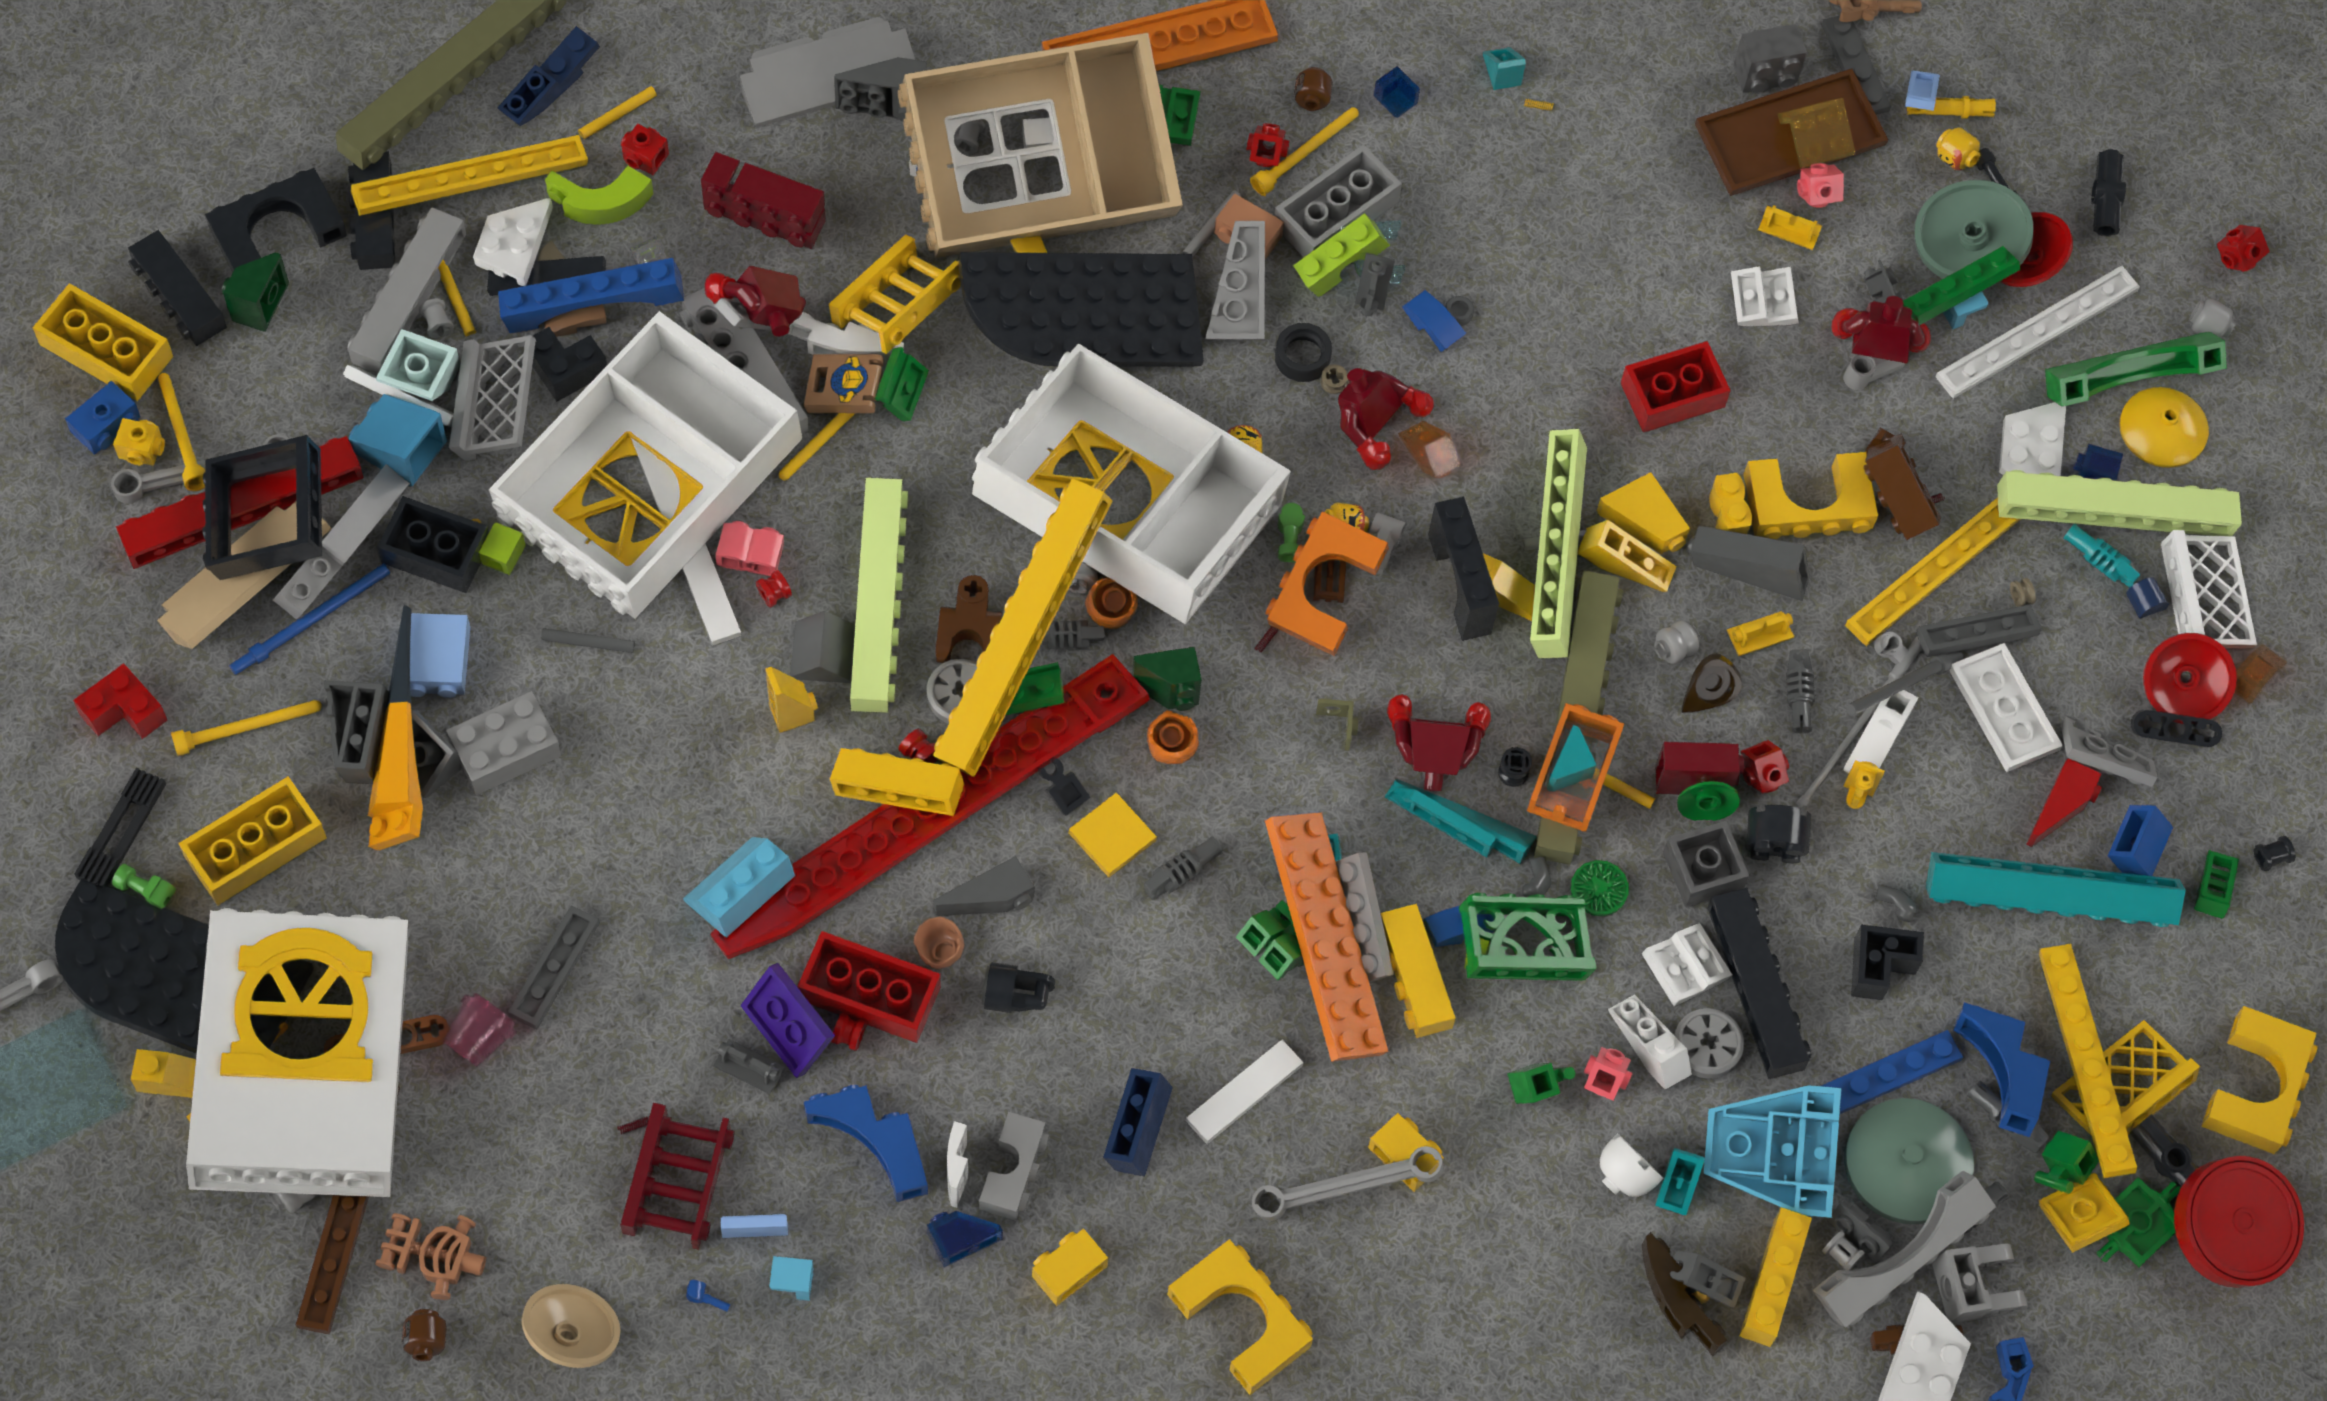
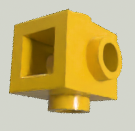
M122 418L113 445L119 459L127 460L129 463L138 466L143 464L154 466L157 456H161L164 451L165 439L162 438L158 425L151 421H134Z

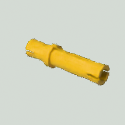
M1962 96V98L1936 97L1934 111L1912 107L1906 108L1907 115H1955L1968 119L1969 116L1994 117L1996 102L1995 99L1969 98V96Z

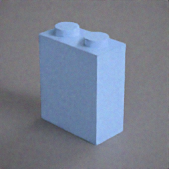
M411 614L410 693L412 697L438 694L444 698H453L456 694L465 695L471 628L468 615Z

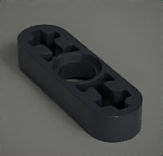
M2140 710L2131 719L2133 732L2144 738L2203 747L2215 746L2222 738L2221 726L2216 721L2152 710ZM2146 715H2149L2150 721L2161 723L2160 717H2165L2161 724L2162 735H2158L2160 729L2152 727L2147 728L2146 732H2143V727L2138 726L2139 720H2144ZM2176 719L2181 720L2185 726L2184 733L2179 737L2171 736L2168 731L2170 722ZM2191 721H2195L2193 728L2206 729L2207 724H2210L2209 728L2214 731V736H2210L2207 741H2204V736L2192 734V740H2188L2192 732Z

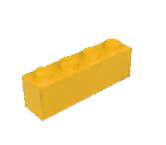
M841 748L830 777L835 796L950 816L955 814L964 787L960 768H956L951 764L943 763L939 765L927 763L918 758L910 760L898 758L888 753H869L859 748H853L852 750Z
M1417 904L1380 913L1392 968L1397 982L1394 983L1396 996L1399 1001L1404 1000L1407 1011H1404L1407 1028L1414 1030L1416 1038L1453 1029L1456 1018Z
M1782 1207L1777 1213L1740 1331V1337L1771 1347L1776 1339L1811 1224V1217Z

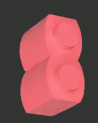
M741 521L724 523L715 555L716 565L771 576L772 572L778 570L784 546V535L770 527L753 529Z

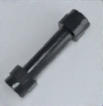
M1988 148L1979 150L1980 158L1976 163L1980 171L1984 169L1991 182L2009 188L1995 166L1996 158Z

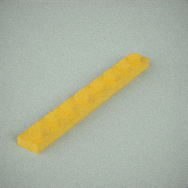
M576 135L352 184L351 193L359 216L541 176L549 174L551 171L559 172L586 166L588 157L580 136Z
M1997 497L1848 619L1845 626L1867 647L1879 635L1889 629L2021 519L1999 517Z
M2071 944L2041 948L2039 956L2103 1177L2109 1178L2134 1174L2137 1171V1164Z

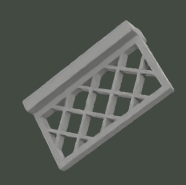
M529 335L479 344L474 339L464 341L449 448L464 461L476 460V454L522 447L536 342L533 336ZM519 347H524V353L514 361L510 356ZM500 351L499 357L489 366L490 352ZM509 360L513 365L500 377L496 371ZM520 371V380L511 388L507 382ZM494 375L498 380L485 392L486 382ZM505 386L509 392L496 403L492 398ZM516 398L517 406L507 415L504 409ZM490 402L494 408L481 419L482 409ZM501 413L505 419L493 431L489 424ZM512 424L514 426L513 437L502 440L500 436ZM487 429L491 434L482 443L478 444L479 435Z

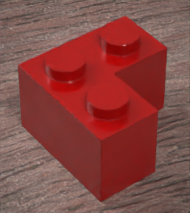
M124 663L73 700L79 715L97 736H100L124 718L139 736L144 739L168 721L162 705Z

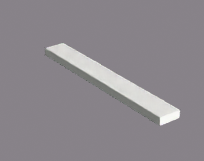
M2121 265L1937 372L1935 377L1954 399L2139 290L2140 286Z
M631 438L658 510L670 520L677 509L680 498V487L677 477L666 463L657 459L654 454ZM705 543L682 570L713 646L741 636V631Z

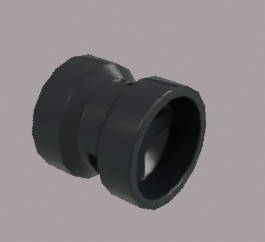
M1511 747L1506 750L1502 755L1498 769L1500 780L1511 787L1524 784L1528 779L1532 765L1530 754L1525 749L1519 747Z

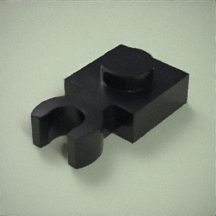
M1053 757L1051 761L1055 765V771L1052 774H1047L1046 770L1040 767L1038 768V773L1043 779L1051 781L1053 785L1047 788L1046 791L1062 814L1067 816L1091 797L1073 772L1070 771L1064 776L1062 762Z

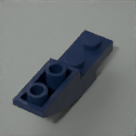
M576 26L540 67L537 65L533 66L497 107L498 110L519 126L535 118L584 73L581 68L599 49L598 42Z

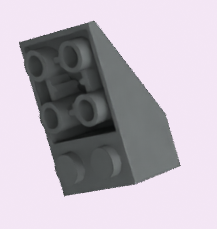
M897 57L835 74L836 109L849 114L861 112L876 118L888 116L899 118L903 121L906 108H901L899 104V84L903 83L905 74L927 71V61Z

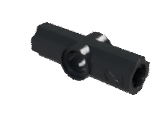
M2114 149L2099 152L2097 156L2096 179L2093 183L2091 204H2095L2093 231L2098 235L2108 237L2118 235L2120 231L2121 207L2123 206L2126 194V182H2122L2124 155Z
M2152 1114L2130 1132L2132 1137L2154 1160L2158 1173L2170 1178L2180 1189L2186 1179L2199 1168L2192 1160L2189 1148L2184 1144L2177 1143ZM2168 1154H2172L2178 1159V1167L2173 1166L2169 1162Z

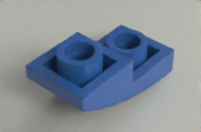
M1426 290L1402 306L1418 331L1424 328L1440 352L1466 334L1451 313Z
M1459 906L1440 911L1423 920L1434 947L1461 944L1465 939ZM1477 914L1478 925L1484 931L1493 933L1494 931L1488 929L1483 923L1484 919L1492 922V915Z

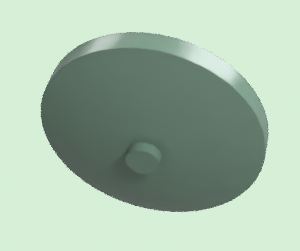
M1986 180L1961 181L1940 189L1924 203L1915 222L1917 252L1927 268L1941 278L1953 274L2002 246L2021 265L2028 256L2033 243V220L2026 203L2013 190Z
M1900 1098L1875 1105L1858 1119L1845 1145V1171L1855 1194L1873 1212L1898 1223H1926L1934 1206L1937 1191L1961 1171L1971 1175L1974 1172L1973 1152L1964 1130L1947 1112L1922 1100Z

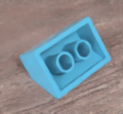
M752 837L687 894L683 900L722 935L728 937L795 876L789 856L768 838Z

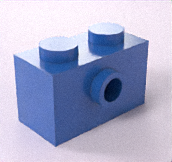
M111 380L67 416L65 420L70 432L95 455L101 449L105 450L112 445L122 418L138 421L141 416L136 403Z
M2129 805L2108 857L2122 873L2153 876L2173 826L2156 806Z

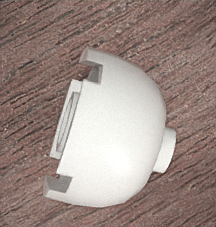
M1618 1133L1602 1150L1600 1168L1606 1176L1602 1182L1615 1195L1621 1191L1628 1196L1639 1197L1650 1192L1664 1179Z

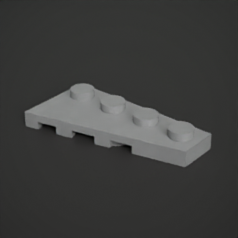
M1235 221L1205 340H1265V221Z
M1367 852L1356 853L1335 861L1346 897V906L1353 922L1354 935L1360 947L1361 959L1369 983L1394 975Z

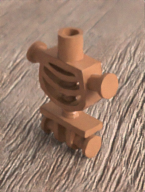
M394 1213L392 1215L393 1225L385 1233L391 1239L389 1243L383 1242L380 1249L383 1252L381 1258L376 1260V1266L387 1270H394L395 1265L393 1261L395 1255H398L400 1258L396 1266L398 1273L405 1274L411 1254L419 1255L420 1269L423 1276L428 1281L436 1283L435 1291H432L430 1296L440 1300L450 1299L451 1294L448 1293L449 1284H457L462 1271L478 1276L482 1275L486 1265V1257L469 1252L471 1241L466 1236L470 1228H475L476 1223L459 1215L457 1218L459 1222L455 1229L447 1226L436 1227L426 1236L423 1243H419L416 1240L422 1226L420 1219L413 1218L410 1230L406 1233L404 1232L405 1227L411 1223V1219L402 1214ZM439 1238H442L437 1247L432 1246ZM398 1240L405 1242L403 1247L396 1245ZM427 1258L433 1260L434 1272L427 1269ZM440 1262H445V1273H440Z

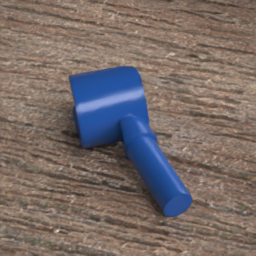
M698 1280L689 1281L686 1297L690 1302H704L726 1312L728 1311L730 1304L705 1294L706 1283Z

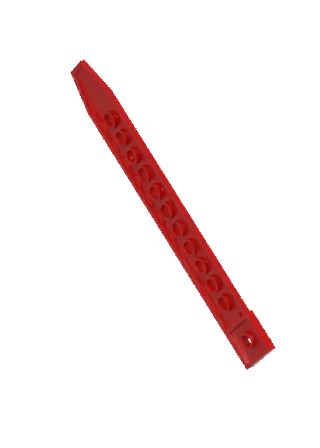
M1114 654L1110 655L1063 686L1065 703L1025 711L998 729L975 777L961 772L964 787L954 816L887 804L881 805L794 862L792 867L795 876L728 937L722 935L715 928L710 933L711 938L727 959H731L793 934L1038 772V768H1044L1050 764L1053 757L1059 758L1095 733L1103 732L1150 701L1148 692ZM1105 689L1107 692L1112 690L1114 692L1112 696L1102 698L1101 691Z

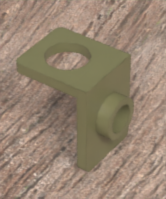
M1318 699L1316 715L1347 717L1344 751H1349L1352 735L1357 736L1358 717H1353L1354 701ZM1334 706L1340 709L1330 710L1326 709L1325 707Z

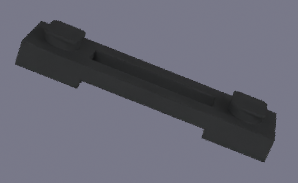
M136 767L121 793L120 800L92 848L88 849L74 873L77 879H83L102 888L108 886L165 788L166 782L163 778L159 779L158 776H153L151 773L147 774L146 771H140ZM135 803L139 805L137 813L112 856H106L103 851L130 804Z

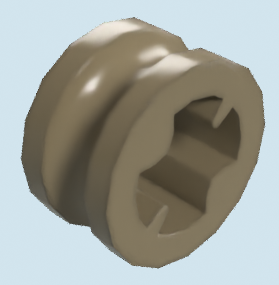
M1332 364L1324 368L1321 376V386L1326 392L1338 394L1346 388L1348 373L1344 367ZM1330 375H1336V378L1339 379L1337 384H1333Z
M2023 578L2020 583L2018 581L2010 583V593L2017 607L2024 606L2025 602L2027 604L2035 603V590L2030 579Z

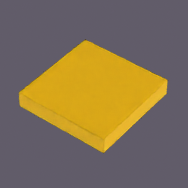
M1117 792L1073 825L1068 832L1108 877H1111L1157 841V836Z
M2096 1173L2091 1174L2083 1185L2074 1182L2073 1190L2069 1194L2058 1190L2039 1200L2041 1210L2072 1253L2129 1225V1218Z

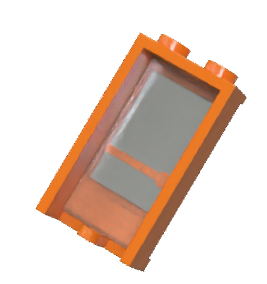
M1565 703L1532 793L1527 812L1586 832L1619 742L1624 723L1619 722L1610 715L1601 716L1590 712L1582 705ZM1573 725L1578 726L1597 765L1593 778L1553 792L1549 791L1547 786L1550 776Z

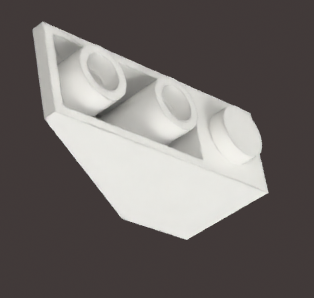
M1902 690L1881 701L1843 770L1849 773L1855 760L1871 762L1880 769L1909 718L1918 697Z
M1635 994L1608 1009L1648 1072L1664 1089L1692 1075L1687 1048Z

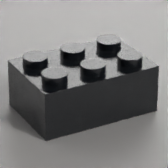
M402 496L377 549L382 564L384 563L390 567L467 593L481 564L478 552L489 534L487 525Z

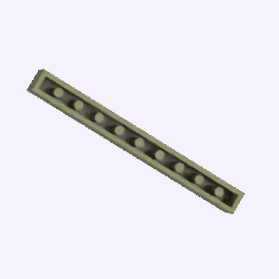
M497 0L336 132L337 151L362 170L371 163H376L384 152L392 146L398 145L403 137L412 129L420 127L424 119L433 112L439 111L453 95L461 93L471 80L480 77L494 61L502 59L506 51L512 46L520 44L535 27L538 28L543 25L547 17L555 11L561 10L567 0Z
M1583 571L1579 585L1569 645V656L1566 662L1555 730L1565 703L1582 705L1590 712L1601 716L1603 714L1605 698L1600 697L1601 688H1607L1610 671L1604 669L1606 661H1611L1614 650V643H1609L1610 633L1616 634L1619 616H1614L1613 614L1614 608L1620 607L1623 589H1618L1620 577ZM1565 729L1551 766L1552 769H1554L1570 730ZM1583 735L1591 752L1592 743L1597 744L1598 740ZM1591 752V754H1592V756H1593V758H1594V760H1595V759H1596V753H1592V752ZM1549 773V775H1548V777H1547L1546 786H1545V787L1548 786V783H1549V780H1550V776H1551L1550 773ZM1576 783L1557 791L1583 800L1589 798L1591 788L1584 789L1581 784ZM1540 816L1533 858L1544 857L1548 861L1570 865L1573 855L1579 856L1582 837L1577 836L1578 829Z

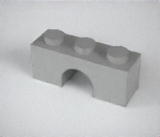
M1008 1111L999 1139V1151L1014 1156L1018 1161V1166L1008 1174L988 1172L979 1199V1210L1015 1221L1019 1211L1026 1212L1030 1199V1194L1026 1193L1028 1183H1035L1040 1164L1035 1162L1039 1152L1045 1153L1050 1135L1045 1134L1046 1122Z

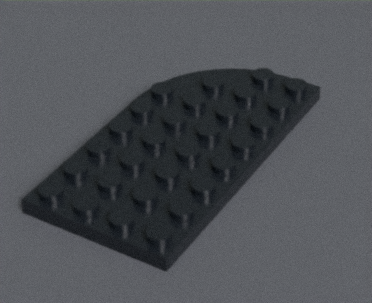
M960 252L959 254L962 296L972 320L994 345L1020 360L1043 366H1058L1062 356L1067 351L1071 353L1080 344L1117 367L1202 366L1204 362L1192 254Z
M81 879L61 913L55 935L56 959L62 977L70 992L88 1010L104 1019L197 1054L209 925L166 908L160 909L147 901L104 886L102 888ZM302 959L282 964L298 996L314 970L312 963ZM269 973L261 979L252 995L253 1001L286 1002L272 975ZM250 1015L255 1034L268 1049H270L280 1031L279 1026L285 1022L288 1016Z

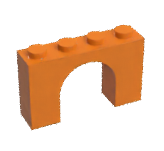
M1322 511L1319 518L1314 517L1307 529V534L1310 536L1305 546L1302 544L1298 546L1293 557V561L1296 563L1291 572H1285L1279 585L1282 591L1278 599L1272 598L1265 614L1268 615L1269 625L1335 656L1348 631L1347 624L1317 610L1308 602L1304 595L1306 578L1314 567L1328 560L1345 561L1376 576L1389 550L1388 542Z

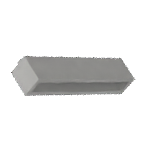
M432 207L427 216H423L420 219L416 235L413 240L407 241L403 257L399 263H395L391 268L390 279L385 287L382 286L378 290L374 306L371 311L367 310L365 312L361 328L357 335L353 334L348 342L347 350L353 364L377 374L379 373L401 329L410 332L420 315V305L429 300L439 283L441 274L438 267L444 259L446 266L449 265L467 235L464 220Z

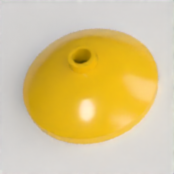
M2153 387L2136 393L2127 401L2120 416V432L2127 447L2141 460L2158 467L2171 468L2190 463L2201 454L2209 436L2208 421L2201 407L2188 395L2172 388ZM2165 416H2170L2173 420H2168Z

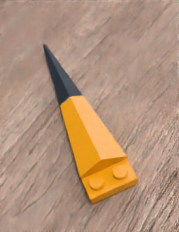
M406 605L403 606L367 815L372 818L369 828L370 838L368 847L375 850H382L418 838L422 820L423 804L415 757L410 693L412 610Z

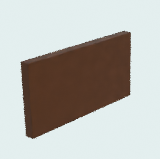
M1852 68L1699 117L1695 121V126L1730 196L1800 174L1801 169L1810 168L1812 164H1830L1885 146L1888 142V138Z

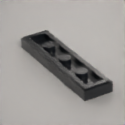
M604 256L535 261L526 286L606 271V259ZM492 270L488 272L487 292L490 296L498 295V291L523 287L518 285L517 280L509 275L503 278L496 275Z

